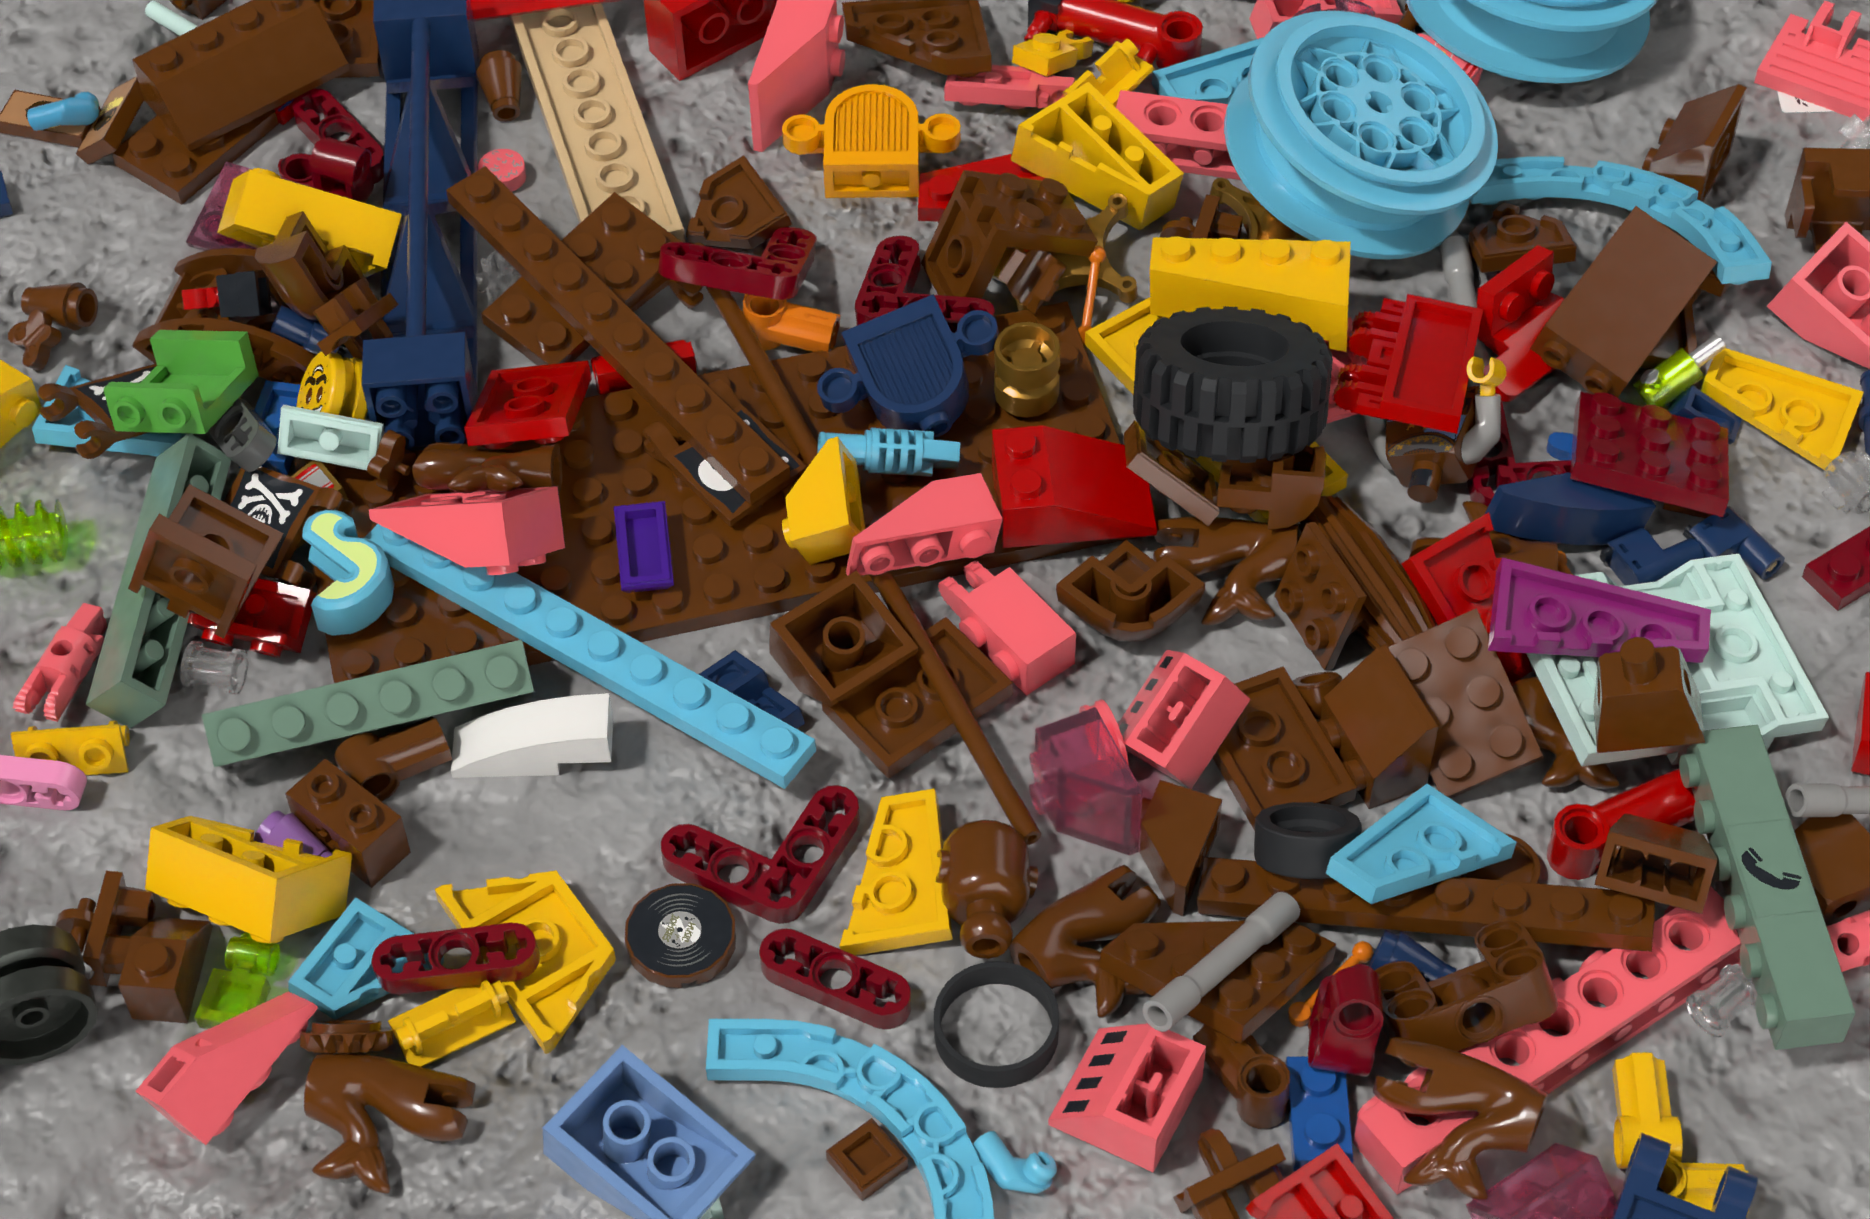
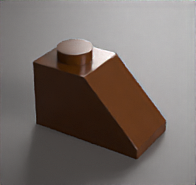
M1160 780L1152 799L1143 797L1135 816L1134 828L1141 830L1139 852L1171 911L1174 914L1184 916L1201 875L1204 859L1209 856L1219 832L1222 799Z
M156 917L132 935L118 983L132 1019L188 1024L213 929L211 921Z

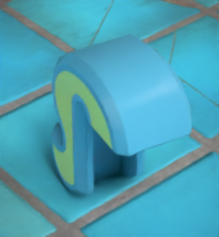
M324 510L313 514L305 522L302 534L303 539L311 545L309 562L335 581L316 596L311 604L317 628L319 631L332 636L355 633L376 621L392 602L394 582L388 559L381 546L369 539L358 538L353 518L344 512Z

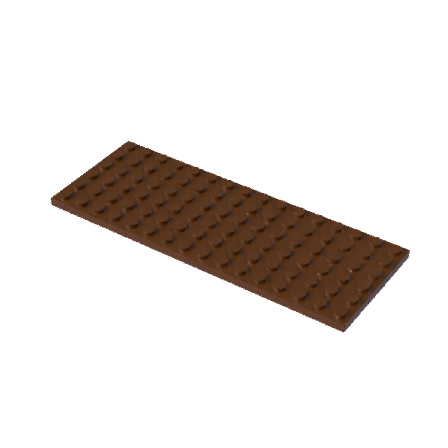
M1067 301L1041 306L1035 315L1029 309L995 316L999 334L1006 327L1015 323L1033 322L1048 327L1058 337L1060 344V367L1058 374L1060 379L1059 396L1056 404L1049 411L1039 416L1021 417L1012 415L1003 410L996 401L994 392V373L996 370L994 350L984 355H970L962 358L969 382L967 405L960 417L952 424L951 429L944 435L934 438V440L960 442V463L956 469L933 468V475L930 477L868 473V470H863V465H857L866 528L935 480L981 473L997 506L992 474V429L1044 425L1120 444ZM846 346L831 348L829 351L821 350L771 360L772 365L817 443L820 432L864 435L865 430H870V428L886 429L875 416L867 398L859 401L854 408L844 413L831 412L821 402L817 384L825 372L834 368H844L856 374ZM750 365L698 375L707 385L717 379L724 380L740 403L806 465ZM634 388L584 398L570 435L555 442L560 447L563 476L559 503L565 548L545 554V563L518 566L519 571L515 572L639 642H645L791 611L847 576L846 569L849 554L810 565L796 548L791 549L788 546L782 529V520L788 518L785 497L798 479L730 527L665 463L654 459L645 451L644 442L648 438L644 436L643 430L655 421H660L667 427L679 446L687 441ZM534 440L516 441L502 449L529 450L545 444H538ZM423 450L412 452L417 454L418 457L423 452ZM294 457L296 472L312 460ZM321 462L343 487L348 501L355 504L350 517L354 520L358 538H364L377 525V523L370 520L369 509L424 494L455 492L452 490H431L420 487L414 480L412 470L408 476L404 475L399 479L393 491H387L376 485L378 478L370 475L367 470ZM665 501L674 585L668 589L632 593L624 592L621 590L614 506ZM999 530L994 553L984 554L977 558L966 557L938 562L925 567L915 566L897 569L891 572L901 588L944 579L949 576L963 575L965 573L963 571L964 567L974 560L976 562L979 561L984 568L991 569L1138 537L1003 548L1001 532ZM313 565L314 573L317 576L316 585L319 595L335 581ZM390 567L394 582L392 602L376 621L352 634L332 636L325 633L334 683L520 640ZM863 575L862 578L875 593L879 592L871 577ZM523 642L528 666L555 661L550 656Z

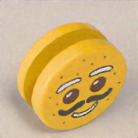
M322 351L319 352L312 359L303 376L296 407L365 420L368 409L362 388V360L354 357L352 359L342 358L340 354L331 352L326 356Z

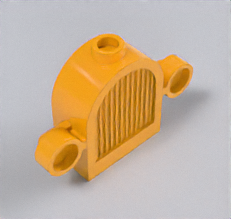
M879 84L852 87L837 95L826 109L825 123L823 125H820L815 118L809 115L800 114L788 118L782 126L783 144L789 152L799 155L824 154L825 198L919 197V153H949L957 149L961 142V125L956 117L950 114L939 113L928 117L923 124H920L917 107L909 96L896 88Z

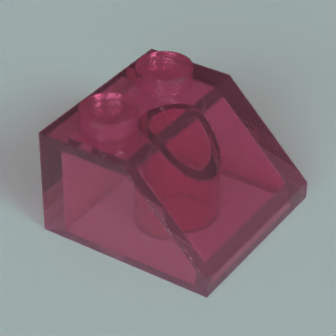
M1096 707L1036 728L1035 752L1029 755L1031 768L1034 773V783L1029 784V792L1037 812L1040 815L1047 813L1056 832L1126 855L1139 852L1143 791Z

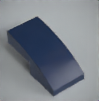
M736 650L699 673L700 676L796 729L805 724L800 707L771 688L765 671Z

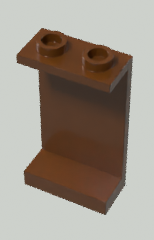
M1635 206L1545 324L1530 349L1540 355L1547 365L1560 369L1580 383L1589 394L1603 392L1618 398L1682 309L1699 289L1717 261Z

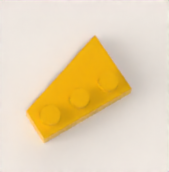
M1725 348L1713 357L1701 389L1704 394L1733 414L1831 475L1834 473L1864 393L1851 387Z
M935 788L881 797L865 853L867 862L861 884L856 885L852 899V916L848 929L843 931L839 945L841 950L856 956L953 940L951 917L948 909L942 902L941 883L936 882V876L940 868V857H937V852L943 849L939 801Z

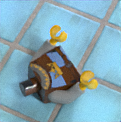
M1474 356L1468 361L1467 375L1473 382L1480 384V388L1479 386L1467 387L1457 434L1363 415L1370 444L1384 468L1394 471L1400 484L1408 487V496L1414 501L1420 503L1434 502L1438 497L1441 484L1465 483L1471 479L1477 462H1480L1499 441L1501 434V395L1495 394V387L1504 381L1507 373L1505 365L1499 359L1490 358V370L1485 377L1483 373L1485 366L1482 358Z

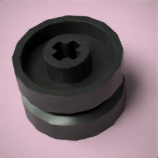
M35 924L8 928L0 932V1064L21 1065L43 1061L63 1053L83 1040L96 1024L98 1007L92 987L85 977L86 968L79 945L71 933L56 926Z

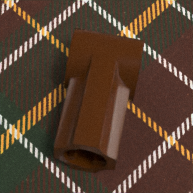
M433 716L380 738L372 733L353 735L342 742L335 751V760L340 770L380 801H384L395 793L400 781L452 760L444 733L437 719H434Z
M1204 1024L1193 1035V1041L1206 1046L1205 1062L1236 1099L1237 1112L1240 1118L1247 1125L1257 1129H1269L1279 1125L1287 1115L1289 1104L1290 1071L1286 1064L1278 1057L1267 1054L1252 1035L1242 1043H1239ZM1267 1089L1272 1092L1268 1094H1260L1255 1092L1254 1090Z

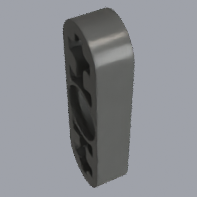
M241 396L208 431L225 455L246 472H252L263 465L272 454L277 442L276 436L252 406Z

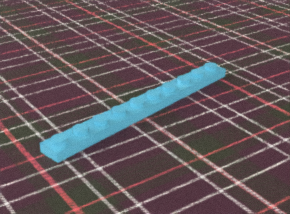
M379 524L364 537L381 546L390 567L784 789L816 752L814 738L515 572L502 575H487L486 567L465 568Z

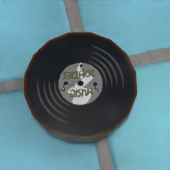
M693 883L669 884L650 891L634 905L625 923V946L633 967L648 981L667 988H683L682 983H692L694 981H697L698 985L711 980L728 965L736 949L735 919L728 903L713 890Z

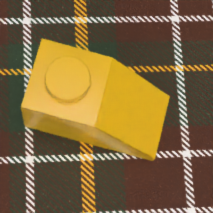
M838 436L828 439L785 497L788 517L782 520L785 540L791 549L796 548L810 565L849 554L853 537L865 530L857 462Z

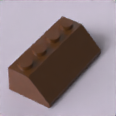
M251 0L132 59L144 101L189 151L350 70L343 52L318 5L313 0Z

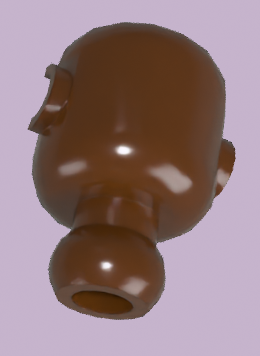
M995 820L972 821L955 828L944 841L943 849L937 852V857H940V868L936 876V882L941 883L942 902L948 909L950 917L961 926L960 941L964 949L974 957L990 959L1003 955L1011 946L1013 929L1010 923L1020 917L1027 908L1029 898L1034 896L1038 882L1037 866L1030 865L1028 846L1021 833L1015 828Z

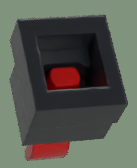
M263 270L217 275V287L181 290L184 310L220 306L221 318L272 314L269 280Z

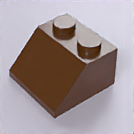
M1737 84L1685 102L1677 118H1668L1665 122L1658 141L1660 147L1659 149L1650 148L1642 170L1662 175L1697 190V200L1704 203L1730 156L1747 87Z
M857 570L770 623L769 653L800 692L829 706H833L915 655L919 649Z
M1380 646L1323 697L1321 718L1318 721L1319 726L1355 783L1357 792L1368 809L1414 793L1428 782L1438 725L1388 646Z

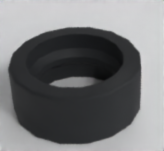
M1297 802L1271 806L1262 810L1255 818L1254 857L1256 863L1268 872L1285 877L1300 879L1331 878L1326 874L1330 857L1361 834V822L1357 815L1347 809L1329 804Z

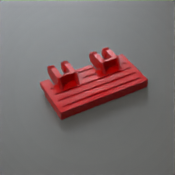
M1407 294L1406 302L1384 298L1380 312L1372 313L1371 310L1369 312L1365 310L1362 313L1359 312L1353 319V327L1348 337L1347 347L1350 348V352H1353L1354 355L1364 356L1365 359H1368L1367 365L1362 364L1359 366L1357 363H1350V365L1345 364L1344 368H1341L1337 378L1339 379V385H1336L1333 393L1335 405H1338L1339 409L1350 410L1351 413L1457 434L1469 380L1467 364L1474 357L1483 309Z

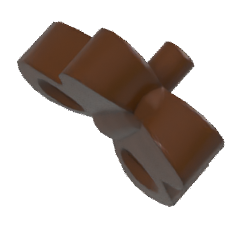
M38 309L33 310L29 314L27 321L17 323L8 333V340L11 343L26 348L23 354V365L36 371L44 369L51 349L58 345L62 338L61 331L52 327L51 315Z
M390 429L383 435L377 454L370 460L367 467V472L378 478L376 485L387 491H393L399 479L404 475L408 476L410 474L412 466L417 459V454L405 449V436Z

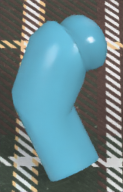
M995 1131L983 1134L974 1142L973 1146L977 1151L980 1161L983 1162L984 1167L1000 1188L1037 1194L1052 1185L1053 1177L1057 1172V1165L1051 1155L1040 1151L1038 1154L1031 1153L1027 1159L1013 1157Z

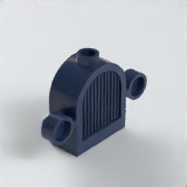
M933 294L845 330L841 334L856 374L844 368H834L825 372L817 384L821 402L831 412L844 413L854 408L859 401L867 398L875 416L887 429L934 432V438L942 436L951 429L952 424L963 413L968 402L969 382L962 358L970 355H984L994 350V345L999 335L996 319L992 314L983 310L971 311L960 319L957 332L952 333Z

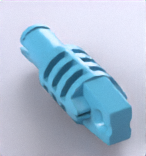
M870 428V430H865L864 435L820 432L818 437L817 454L828 439L838 436L855 458L857 465H863V470H868V473L931 477L933 475V468L956 469L960 463V442L934 440V432Z

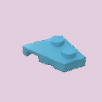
M355 897L289 979L288 990L297 996L313 1002L319 1007L318 1010L336 1020L389 994L380 986L373 970V952L381 942L390 937L414 933ZM428 953L424 954L426 964L423 965L425 971L432 970ZM444 956L442 957L441 965L444 963ZM406 957L396 959V966L391 968L393 973L403 972V965L408 962Z

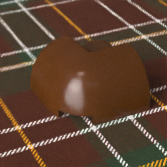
M304 211L287 216L274 242L256 249L255 259L280 298L297 315L319 322L313 311L359 279L363 278L369 286V282L346 245L328 250Z
M1306 445L1301 452L1294 455L1285 453L1281 459L1271 461L1262 458L1256 459L1252 463H1241L1240 460H1226V462H1222L1217 507H1227L1238 513H1253L1257 510L1269 511L1268 529L1288 528L1306 519L1318 506L1324 488L1326 467L1324 447L1312 448Z
M1125 540L1101 561L1093 555L1057 583L1056 593L1061 604L1097 631L1118 641L1132 642L1145 641L1170 627L1201 600L1206 584L1167 555L1156 562Z

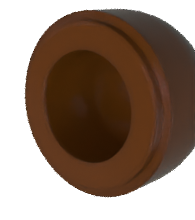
M1319 672L1304 675L1293 680L1315 719L1321 718L1323 697L1342 680V676L1335 672Z

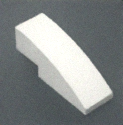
M609 693L539 700L508 707L455 727L451 764L452 778L555 776L560 774V763L611 762L613 714Z

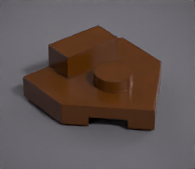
M745 155L704 179L699 193L701 200L696 215L690 219L685 235L690 244L702 243L703 245L753 249L771 238L774 231L779 228L789 227L792 225V222L787 212Z
M1502 202L1493 210V217L1488 222L1478 224L1469 233V249L1481 273L1497 271V274H1499L1537 245L1554 252L1553 264L1576 261L1577 247L1563 221L1546 215L1538 220L1520 214L1519 206L1507 202Z

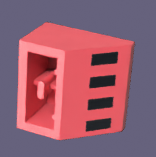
M1166 650L1118 722V726L1126 751L1187 788L1192 789L1251 699L1223 674L1186 653Z
M1148 1023L1099 1028L1049 1117L1048 1125L1154 1173L1203 1080L1206 1046L1171 1030L1165 1032L1157 1031Z

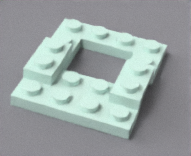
M1739 553L1693 559L1656 582L1619 586L1711 609L1709 651L1702 663L1686 662L1700 693L1704 730L1758 724L1766 750H1768L1773 739L1776 737L1822 731L1829 716ZM1603 571L1575 575L1618 586ZM1526 653L1581 767L1667 754L1671 764L1675 765L1679 764L1681 755H1686L1689 744L1597 753L1593 706L1597 665L1593 657Z

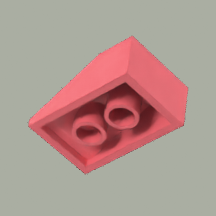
M836 0L777 1L748 82L753 151L763 152L783 135L782 126L788 118L794 115H806L829 95L835 76H842L845 66V50L839 49L838 43H840L843 34L844 17L843 15H837Z
M1845 222L1766 307L1804 340L1870 369V242L1849 223Z
M557 486L519 488L504 493L491 490L473 493H432L369 509L371 521L465 568L486 567L487 575L514 573L519 571L518 566L545 563V554L565 548Z

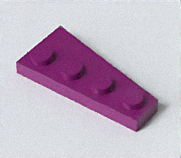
M1502 557L1496 571L1488 651L1600 657L1604 653L1620 652L1622 644L1628 639L1643 637L1650 640L1654 648L1674 646L1681 650L1686 662L1702 663L1709 651L1711 609Z

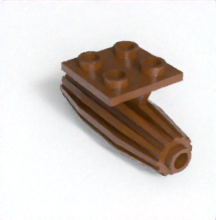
M1321 496L1318 506L1306 519L1298 524L1302 534L1274 597L1282 611L1287 614L1303 638L1306 647L1311 650L1325 671L1334 668L1348 636L1355 630L1375 650L1383 645L1392 646L1437 625L1408 574L1382 537L1340 497Z

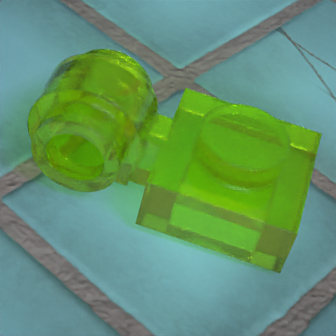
M247 932L243 933L240 937L233 936L230 939L225 952V966L232 971L213 968L194 1017L199 1028H212L267 1001L271 986L267 977L264 976H273L278 968L280 960V946L278 943L257 942Z

